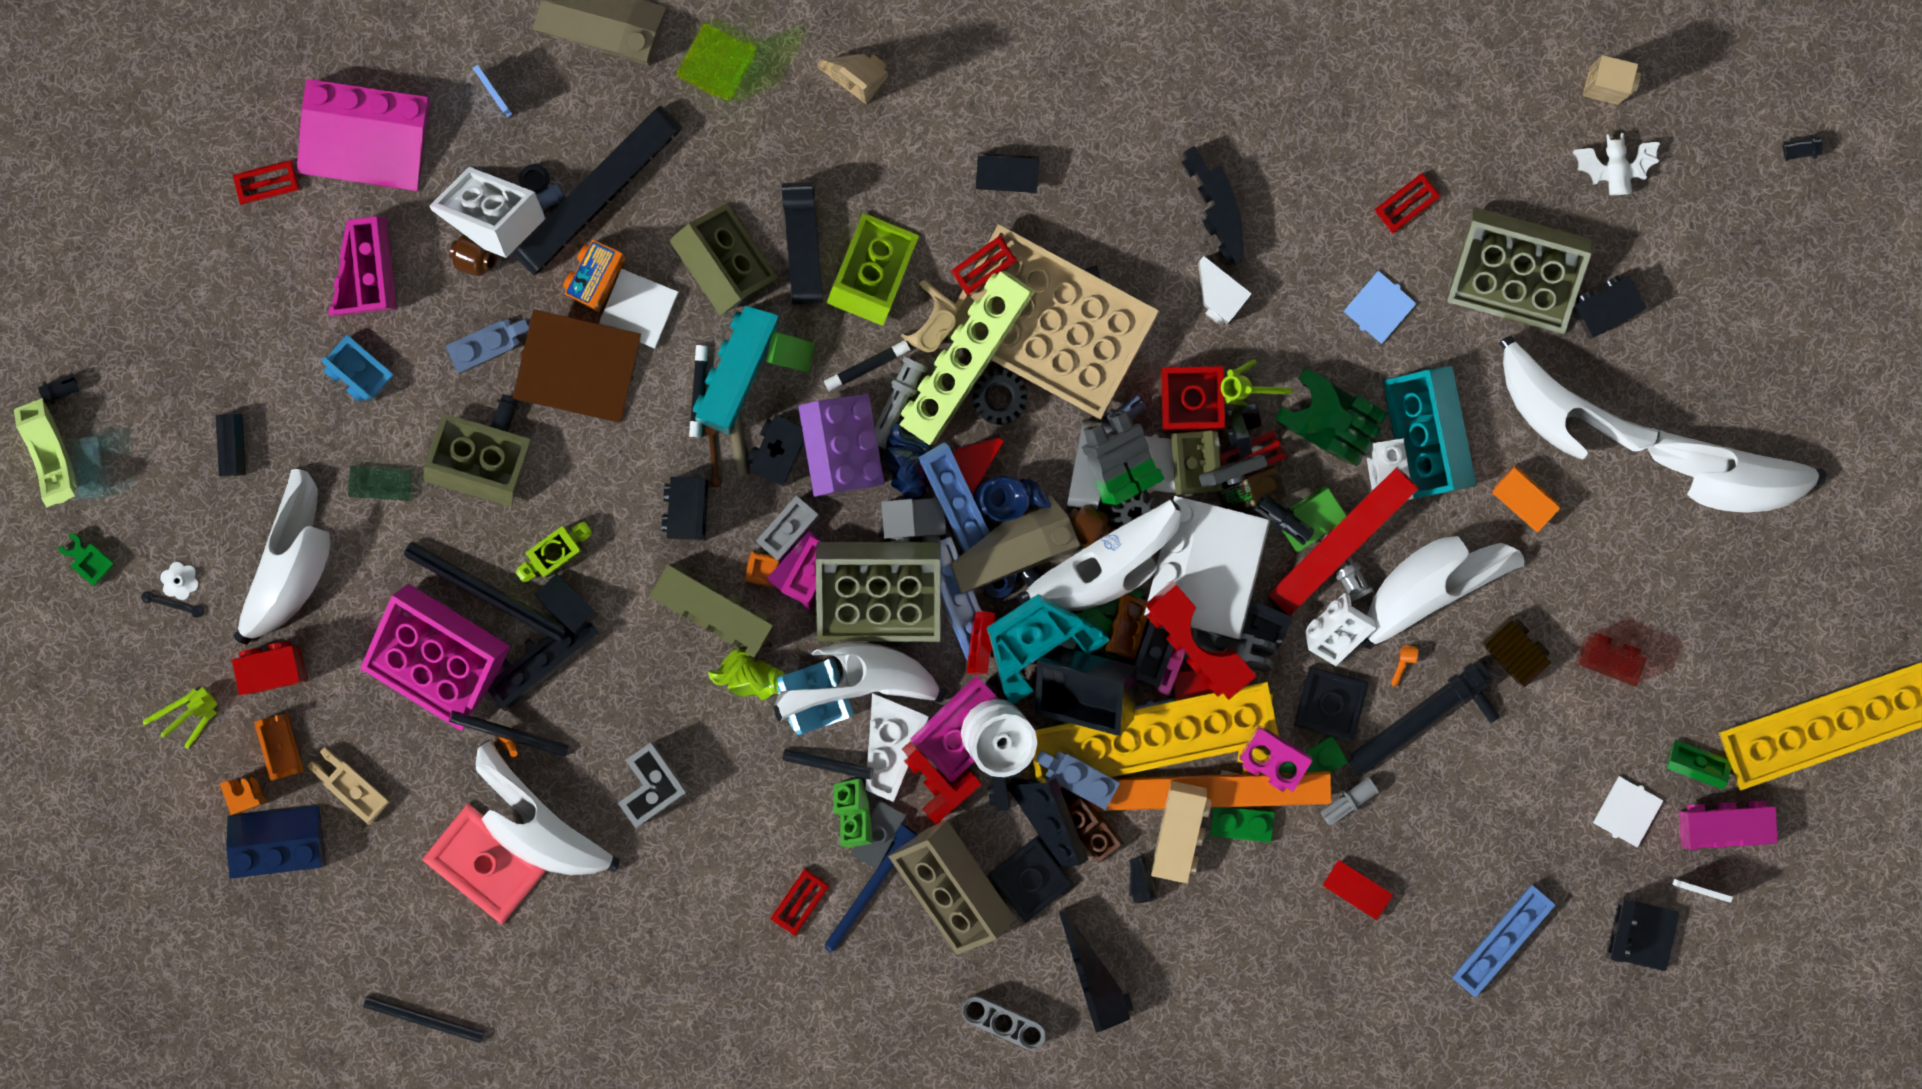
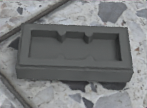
M1250 456L1200 474L1199 479L1202 487L1217 485L1227 481L1228 485L1244 481V474L1268 465L1265 456Z
M879 801L871 815L872 844L854 847L850 855L878 869L895 837L894 833L902 824L906 814Z

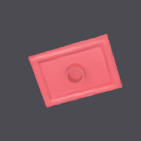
M467 803L423 857L422 861L503 925L546 870L525 862L503 847L491 835L483 823L482 818L484 815Z

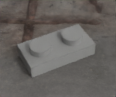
M795 496L756 542L781 563L820 519V516L798 496Z

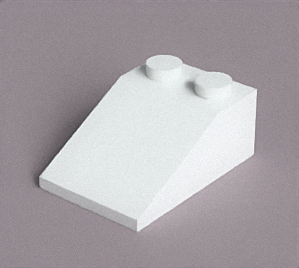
M468 167L430 205L433 212L483 249L505 258L545 220L534 191Z

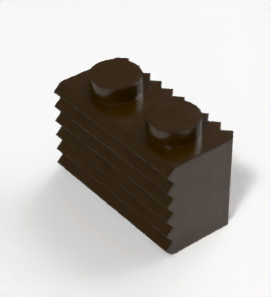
M1506 618L1480 643L1521 688H1525L1551 664V661L1547 658L1550 652L1539 641L1533 643L1526 636L1529 630L1518 618L1514 621L1511 618Z

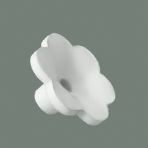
M174 562L170 565L169 570L163 571L160 579L164 584L163 592L165 595L185 600L189 597L190 592L197 590L199 583L195 578L196 570L194 567ZM177 578L180 580L178 584L176 583Z

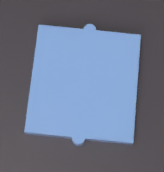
M479 65L473 67V70L507 118L512 116V112Z
M1377 271L1343 312L1360 325L1359 329L1361 331H1367L1382 344L1417 303L1400 290L1399 284L1394 285L1382 273Z

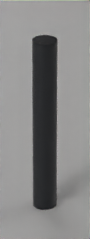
M785 749L783 752V761L869 780L872 779L874 768L789 749Z

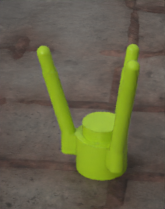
M1255 359L1236 369L1228 370V376L1224 378L1221 384V392L1225 397L1224 402L1232 403L1239 407L1249 406L1242 399L1247 398L1250 393L1292 394L1293 389L1252 386L1249 379L1240 374L1256 365L1257 361Z
M203 686L198 691L194 688L186 696L144 719L143 724L147 725L189 702L186 705L188 709L160 734L161 737H166L192 714L198 719L203 715V718L185 743V748L189 749L208 721L217 714L214 708L218 705V702Z

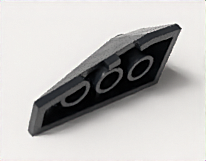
M1065 909L1059 910L1096 1033L1130 1020L1128 1012L1134 1011L1129 993H1122L1120 986Z

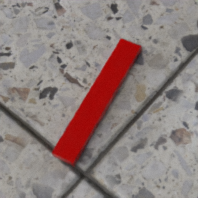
M1397 466L1268 593V596L1290 616L1419 487Z

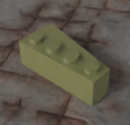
M676 563L674 567L667 564L649 597L678 614L691 619L692 622L702 628L717 634L726 642L745 649V653L757 658L775 625L770 623L772 617L757 608L754 613L743 608L746 602L731 593L727 598L717 593L719 586L705 578L702 579L701 583L690 577L693 571L681 564Z

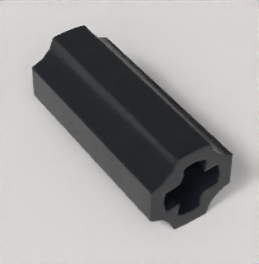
M243 414L216 415L219 476L246 475Z

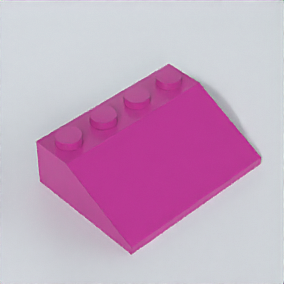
M306 79L301 111L297 173L418 191L432 101L424 96Z
M407 584L391 596L360 669L453 727L463 731L465 729L464 726L449 722L451 711L454 710L473 716L500 671L511 646L414 586Z

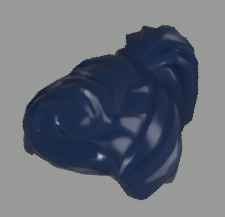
M895 424L889 432V441L894 447H889L886 455L887 466L893 474L891 486L899 491L904 499L924 496L927 475L918 457L932 450L931 445H928L912 433L903 432L900 424Z
M996 476L989 479L986 483L978 485L974 495V501L979 511L983 512L984 515L988 514L996 521L1005 522L1018 519L1027 511L1029 505L1051 508V503L1040 485L1030 479L1018 480L1011 476Z

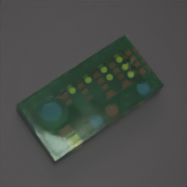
M350 466L348 497L410 501L412 471Z

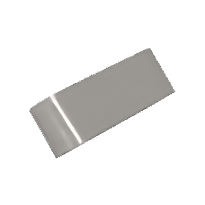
M1082 420L1067 501L1068 507L1081 509L1084 505H1091L1098 509L1100 494L1092 475L1087 455L1084 454L1082 446L1088 444L1084 429L1092 424L1102 422ZM1103 423L1106 434L1111 432V425Z
M978 995L970 996L963 1002L962 1015L965 1021L1029 1050L1038 1049L1045 1042V1030L1042 1024L1036 1020ZM980 1002L985 1009L983 1015L979 1018L969 1016L967 1007L970 1003ZM1002 1014L1010 1016L1013 1021L1012 1026L1004 1031L999 1030L995 1026V1019ZM1028 1027H1035L1041 1033L1039 1040L1035 1043H1029L1023 1038V1032Z

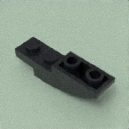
M1193 146L1183 153L1185 160L1181 164L1188 176L1191 178L1195 175L1201 186L1197 190L1206 204L1211 202L1213 205L1204 211L1203 214L1206 219L1202 220L1203 225L1210 236L1217 235L1222 244L1218 246V249L1226 262L1232 260L1233 264L1237 265L1242 261L1243 237L1240 213L1235 195L1222 167L1219 166L1210 172L1196 147Z

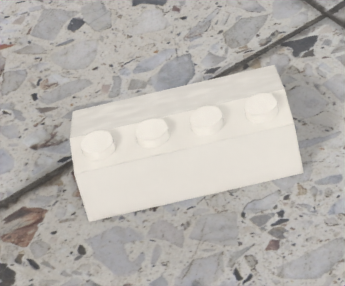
M1174 496L1173 501L1179 505L1181 510L1180 524L1173 537L1161 548L1148 601L1173 580L1196 606L1191 619L1192 628L1241 640L1271 520ZM1147 607L1144 615H1147L1150 612Z

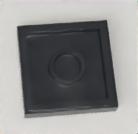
M1309 666L1294 726L1353 741L1369 682Z
M1036 837L988 874L1025 923L1073 886V883Z

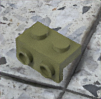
M1217 430L1171 434L1176 495L1222 491V483L1202 487L1199 479L1200 474L1221 467V442L1218 438Z

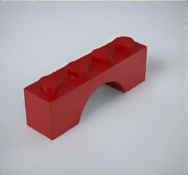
M1173 580L1145 604L1150 611L1146 615L1147 618L1157 629L1163 625L1170 633L1166 639L1178 652L1182 648L1190 656L1186 662L1197 674L1203 671L1210 680L1206 684L1217 697L1224 694L1230 700L1256 677V674L1233 648L1221 652H1213L1201 648L1194 642L1190 628L1196 606Z

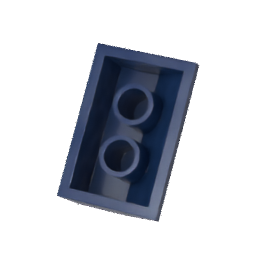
M319 805L227 816L226 851L230 879L325 867L326 858Z

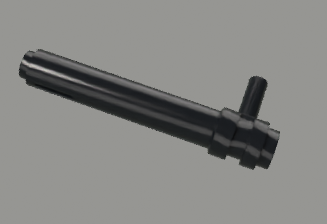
M1480 661L1474 664L1469 663L1463 668L1464 672L1459 675L1454 674L1447 679L1448 683L1350 754L1352 758L1347 762L1357 775H1360L1362 772L1364 774L1368 773L1461 703L1467 704L1473 699L1490 723L1496 721L1500 715L1483 693L1489 687L1488 684L1493 681V678Z

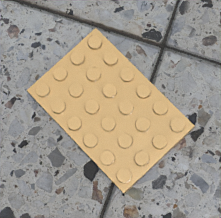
M998 224L988 243L998 236L1003 237L1007 246H1009L1014 256L1018 259L1017 263L1005 271L1036 292L991 360L1102 420L1160 311ZM997 246L980 258L975 268L1001 251V247ZM1004 256L1003 258L998 260L996 263L991 265L982 273H980L972 280L967 282V285L970 287L979 279H981L989 272L994 270L996 267L1001 265L1003 262L1008 260V257ZM984 286L970 296H967L964 290L962 291L955 304L957 306V310L954 313L956 323L954 328L948 333V337L951 338L960 324L965 326L970 318V315L967 313L971 305L977 298L982 300L987 292ZM998 296L992 301V308L996 313L1001 314L1005 310V302ZM979 322L975 328V333L980 339L984 340L989 333L987 325Z

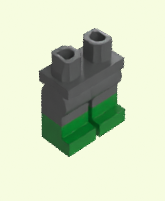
M1117 411L1109 415L1108 420L1112 431L1107 434L1103 423L1092 424L1084 429L1088 444L1082 446L1084 454L1087 455L1101 500L1106 504L1118 505L1139 494V491L1143 492L1165 480L1161 469L1156 468L1141 425L1133 424L1127 411Z

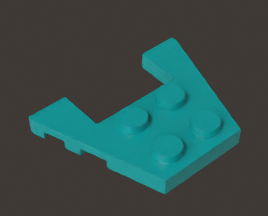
M1037 594L987 627L1004 694L1007 701L1012 704L1033 692L1031 684L1020 670L1070 637H1073L1082 650L1088 654H1091L1110 641L1103 629L1040 594Z

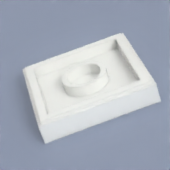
M621 269L599 324L641 333L639 342L656 349L679 292Z

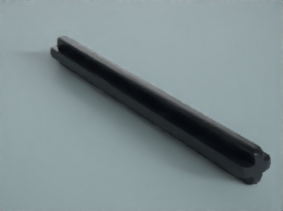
M410 542L404 551L406 558L552 639L561 641L564 638L567 628L559 622L414 542Z

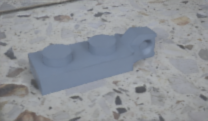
M509 319L500 320L446 345L458 374L515 349L514 347L520 344L517 337L528 333L529 323L526 319H523L511 325Z
M1041 750L1035 760L1049 769L1046 773L1047 777H1056L1059 785L1104 810L1108 807L1120 785V782L1067 753L1064 754L1058 751L1056 757Z

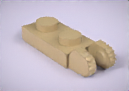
M324 747L320 753L337 769L329 776L318 763L311 761L307 767L324 782L323 785L370 825L390 801L347 762H342L334 753Z

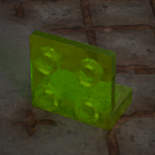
M704 23L681 63L676 76L729 105L758 53L757 47L747 41L743 43Z

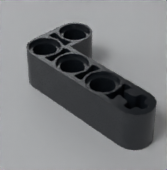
M813 181L782 183L793 305L823 303Z

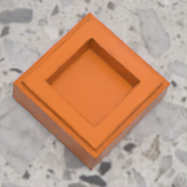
M751 552L744 582L775 588V585L767 578L780 562L773 556Z

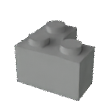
M938 498L881 501L885 540L891 539V542H910L909 538L922 537V542H939L940 535H946L945 515Z
M650 742L626 759V762L643 786L618 804L633 826L637 828L688 792L654 742Z

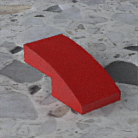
M1340 860L1337 861L1322 885L1377 921L1394 897L1393 894Z

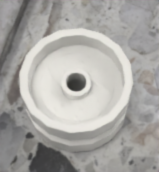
M992 699L981 702L970 710L963 721L961 729L963 746L978 767L990 776L1008 777L1015 775L1026 768L1035 756L1037 747L1035 730L1018 707L1006 700Z

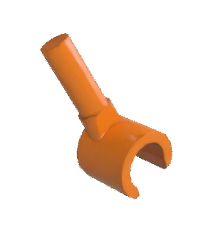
M1405 645L1400 649L1399 663L1390 683L1391 685L1398 686L1406 668V663L1416 664L1418 658L1417 647Z
M497 737L504 750H509L510 756L516 757L518 754L516 745L519 743Z

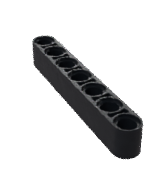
M661 105L657 107L514 250L512 255L533 276L537 275L543 269L542 265L546 266L565 247L563 244H568L586 226L585 222L589 223L608 204L606 201H611L629 183L628 179L632 180L651 161L649 158H654L673 139L671 136H676L683 126Z

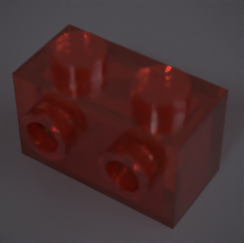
M1595 633L1594 638L1585 636L1574 665L1631 687H1637L1647 660L1646 657L1640 655L1641 649L1628 644H1624L1623 648L1611 644L1612 638L1599 633Z

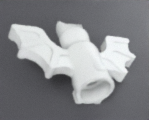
M1621 133L1620 139L1611 140L1610 135H1606V152L1609 157L1607 166L1598 160L1592 148L1576 149L1573 151L1578 160L1577 170L1588 173L1592 178L1593 185L1599 181H1608L1609 195L1614 196L1631 194L1632 178L1646 179L1648 168L1659 162L1657 159V149L1660 143L1650 142L1639 145L1637 157L1630 164L1625 158L1627 148L1625 146L1624 133Z

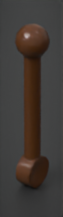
M706 426L705 432L709 435L712 466L710 484L717 488L722 484V479L718 476L715 443L717 430Z

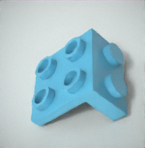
M832 658L778 677V692L836 686L840 683L841 676L835 659ZM843 699L813 706L788 717V720L796 734L801 735L852 717L854 713L849 699Z

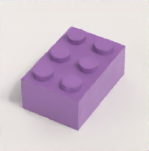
M869 394L819 400L798 406L814 497L885 485Z

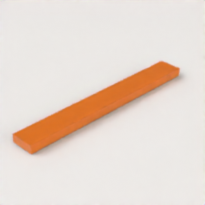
M1305 772L1293 792L1287 788L1284 792L1278 790L1268 783L1270 778L1264 774H1258V776L1254 774L1113 778L1120 782V785L1106 810L1086 800L1096 811L1165 809L1170 782L1175 781L1207 788V799H1212L1211 807L1331 804L1330 772ZM1281 773V774L1284 775V776H1291V775L1294 774V773Z

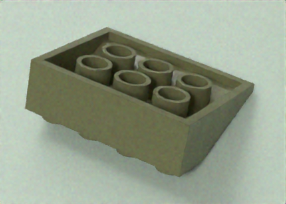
M1473 207L1447 302L1565 334L1592 253V239Z
M817 542V641L940 642L941 542Z

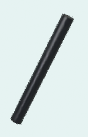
M454 710L451 711L449 716V722L564 757L568 752L569 745Z
M366 996L363 1008L477 1043H481L484 1031L370 996Z

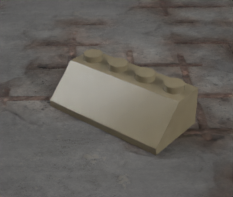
M947 820L927 828L888 856L956 955L998 939L1015 921V917Z

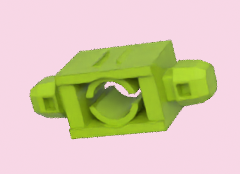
M580 522L572 527L573 531L570 533L565 526H561L528 550L526 555L531 561L529 563L525 561L516 570V574L521 581L528 582L537 577L536 573L538 571L543 578H547L580 554L582 549L577 543L586 541L593 532L588 524ZM561 536L571 552L567 554V548H561L562 555L558 560H545L547 563L553 564L547 568L537 552L541 550V556L546 557V550L549 545L553 543L563 544L561 541L555 540Z

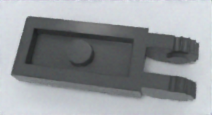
M1196 628L1192 629V638L1201 648L1213 652H1221L1233 648L1251 669L1264 672L1272 670L1273 662L1269 658L1252 655L1250 652L1252 649L1258 654L1272 655L1276 652L1275 643L1254 638V635L1242 633L1240 640Z

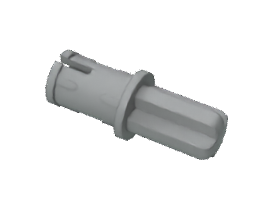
M1366 777L1365 780L1348 792L1342 791L1343 795L1321 810V816L1327 824L1333 825L1351 811L1357 812L1358 806L1375 794H1378L1379 791L1372 780Z

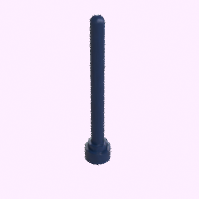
M900 824L894 833L896 837L893 840L895 842L893 847L825 942V949L828 952L835 951L894 867L888 856L918 835L904 824Z

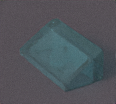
M95 436L71 440L74 475L77 483V501L108 498L102 437Z

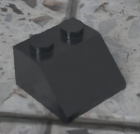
M670 477V484H664L663 500L664 502H669L668 514L662 515V532H667V539L705 541L708 479Z

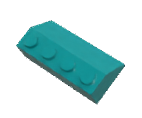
M748 306L744 307L742 313L736 312L730 325L734 332L730 340H723L717 355L722 357L717 368L712 367L706 378L705 384L709 385L705 396H698L694 405L693 412L697 413L695 417L697 422L730 436L768 351L772 332H776L779 326V316Z
M1453 367L1429 369L1383 380L1395 440L1404 439L1410 479L1419 487L1413 494V498L1417 499L1477 486Z

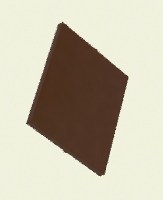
M533 309L524 350L520 354L522 358L512 398L620 423L629 383L633 379L632 370L641 333Z

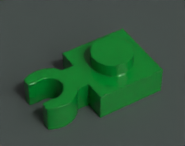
M70 533L69 537L75 542V547L69 551L66 547L60 545L58 550L65 556L74 557L76 560L70 567L95 587L115 563L93 543H90L85 549L82 539L78 535Z

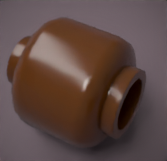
M464 234L458 241L455 240L450 247V258H453V265L460 272L474 276H483L493 270L496 264L497 254L483 249Z
M1084 505L1080 511L1074 508L1069 515L1079 544L1085 548L1110 534L1113 526L1109 525L1110 517L1091 505Z

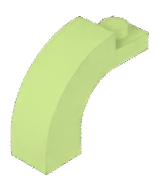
M43 398L15 408L16 427L33 459L39 479L41 499L46 508L54 504L64 503L68 499L75 497L74 488H77L72 464L56 423Z

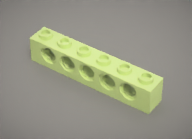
M1000 271L998 275L993 273L984 286L987 290L982 300L977 298L971 305L967 313L970 315L969 320L965 326L960 324L951 336V340L954 341L948 351L944 349L939 354L934 363L937 366L935 372L931 377L927 375L922 380L917 389L921 392L915 402L909 401L901 413L904 419L900 425L928 445L937 443L1036 292L1007 271ZM997 296L1001 297L1005 302V310L1001 314L996 313L992 308V301ZM979 322L986 324L989 330L988 336L984 340L977 337L975 333V328ZM962 348H967L972 354V360L968 365L961 363L959 360V352ZM946 373L951 374L955 379V386L952 390H947L942 384V378ZM928 399H933L938 404V412L935 416L930 415L926 411L925 405Z

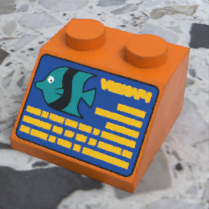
M592 239L590 245L586 243L583 245L577 257L580 264L576 272H569L563 287L566 288L564 294L567 297L599 313L627 258L623 253Z

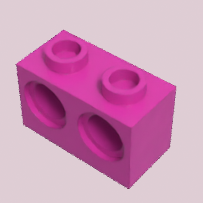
M1258 725L1240 754V760L1244 762L1243 768L1256 776L1260 772L1270 778L1268 783L1282 792L1286 788L1293 792L1313 761L1312 756L1261 725ZM1264 745L1270 750L1269 756L1264 760L1254 758L1252 752L1256 746ZM1283 762H1293L1296 765L1295 773L1291 776L1282 775L1279 772V766Z

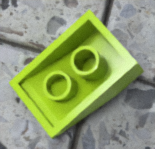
M862 213L826 303L883 326L919 235Z

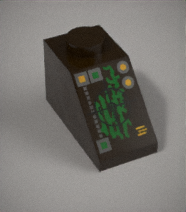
M1276 467L1246 477L1244 481L1222 486V491L1218 492L1223 508L1237 512L1254 508L1259 498L1265 493L1274 501L1286 497Z

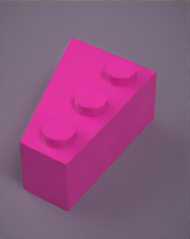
M373 216L347 220L339 257L341 261L338 276L335 277L333 287H335L332 305L329 306L328 315L345 317L397 310L387 219Z
M1766 800L1748 801V807L1737 808L1736 802L1717 803L1718 809H1705V804H1688L1687 810L1679 811L1681 848L1699 850V848L1706 847L1725 848V846L1778 844L1776 807L1767 806Z

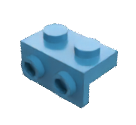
M346 335L334 350L321 360L326 366L323 371L335 382L342 379L349 385L346 391L358 402H361L364 398L371 403L394 376L392 372L349 335Z

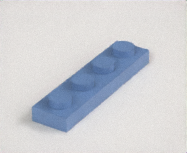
M944 442L918 458L963 553H965L988 535L989 530L950 447Z
M949 537L939 541L941 542V599L968 662L974 613L982 611L973 590L962 594L959 590L950 567L959 558L952 538Z
M1530 885L1451 978L1476 998L1554 908L1555 904L1537 888Z

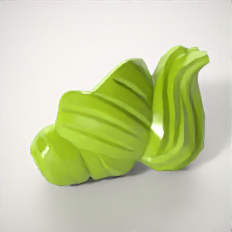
M745 649L732 650L725 657L718 670H709L708 672L709 678L713 683L720 686L728 684L727 689L731 693L740 697L756 695L763 701L773 694H779L778 677L785 675L782 670L772 667V665L763 660L755 661L754 657L745 653Z

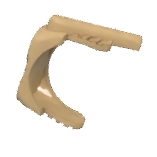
M922 280L919 285L934 299L933 311L921 329L908 336L902 333L901 337L912 346L924 352H933L954 328L956 323L954 313L957 310V306L926 280Z

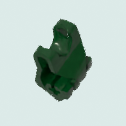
M1303 369L1298 379L1310 389L1313 400L1311 406L1308 409L1297 412L1281 408L1277 412L1275 419L1290 431L1337 459L1357 467L1363 458L1360 451L1368 453L1372 447L1373 442L1368 440V437L1377 438L1381 428L1376 426V424H1382L1386 420L1388 413L1359 395L1355 398L1333 385L1323 376L1311 370Z

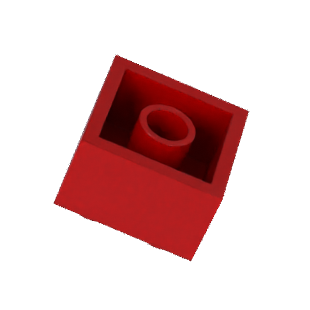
M1224 366L1162 367L1160 369L1162 431L1223 430L1225 428L1224 396L1221 392V384L1224 380Z
M283 641L268 645L269 651L262 652L261 648L239 651V658L231 659L239 696L308 682L301 647L292 646L291 641Z

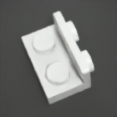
M1344 593L1337 600L1331 602L1327 610L1308 625L1305 631L1308 650L1337 666L1376 629L1375 621L1352 607L1350 596Z

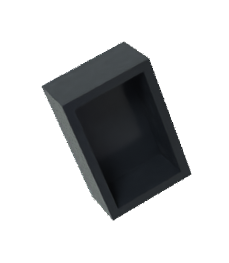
M1057 646L1038 660L1035 714L1121 736L1134 720L1138 666Z

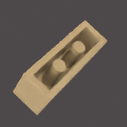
M1602 55L1589 67L1583 96L1616 105L1620 104L1624 99H1628V96L1632 95L1633 91L1638 89L1641 73L1636 72L1638 64Z
M1175 781L1170 782L1153 858L1151 876L1188 884L1189 875L1196 874L1199 857L1194 856L1196 845L1202 846L1205 828L1200 827L1202 817L1209 816L1212 799H1207V788Z

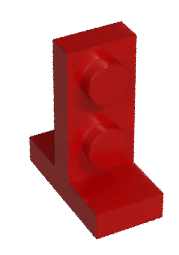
M986 611L974 613L966 674H988L989 659H995L987 627L994 623L995 613ZM1038 658L1029 665H1037V662L1040 658Z
M911 741L902 748L907 755L904 762L915 774L919 771L923 773L927 778L923 783L935 796L922 808L935 825L982 785L969 768L953 783L949 784Z

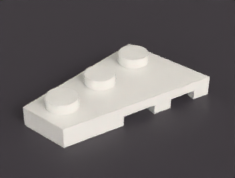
M872 693L867 767L874 768L871 780L866 779L865 790L894 802L908 768L904 762L907 755L902 748L927 723L929 716Z

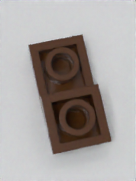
M1079 798L1068 807L1080 840L1098 863L1104 861L1125 844L1107 821L1084 798Z

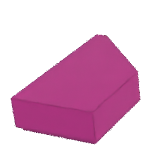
M1175 648L1173 649L1162 681L1158 687L1160 693L1169 696L1186 652L1183 648L1179 652Z

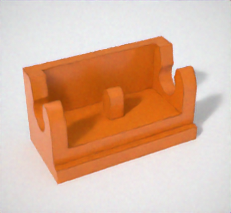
M1515 464L1492 491L1498 499L1537 533L1561 506L1560 503Z
M280 714L254 721L270 781L304 772L289 714Z
M250 777V783L245 778L241 779V784L237 779L219 783L230 815L239 814L269 803L267 797L263 796L260 785L254 777Z

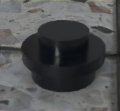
M531 164L521 171L519 183L521 187L534 191L537 195L548 188L550 176L543 166Z

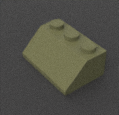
M727 203L688 223L669 240L720 316L736 308L778 279Z
M442 413L424 465V481L512 507L522 478L531 439Z

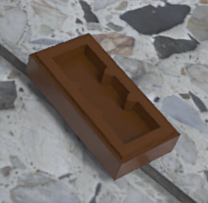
M1131 594L1120 597L1109 634L1110 641L1106 644L1105 652L1128 661L1136 660L1148 619L1144 615L1146 610L1145 604L1148 601Z

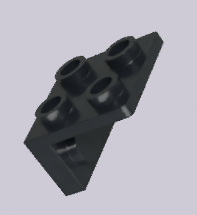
M1619 898L1606 958L1666 971L1679 912Z

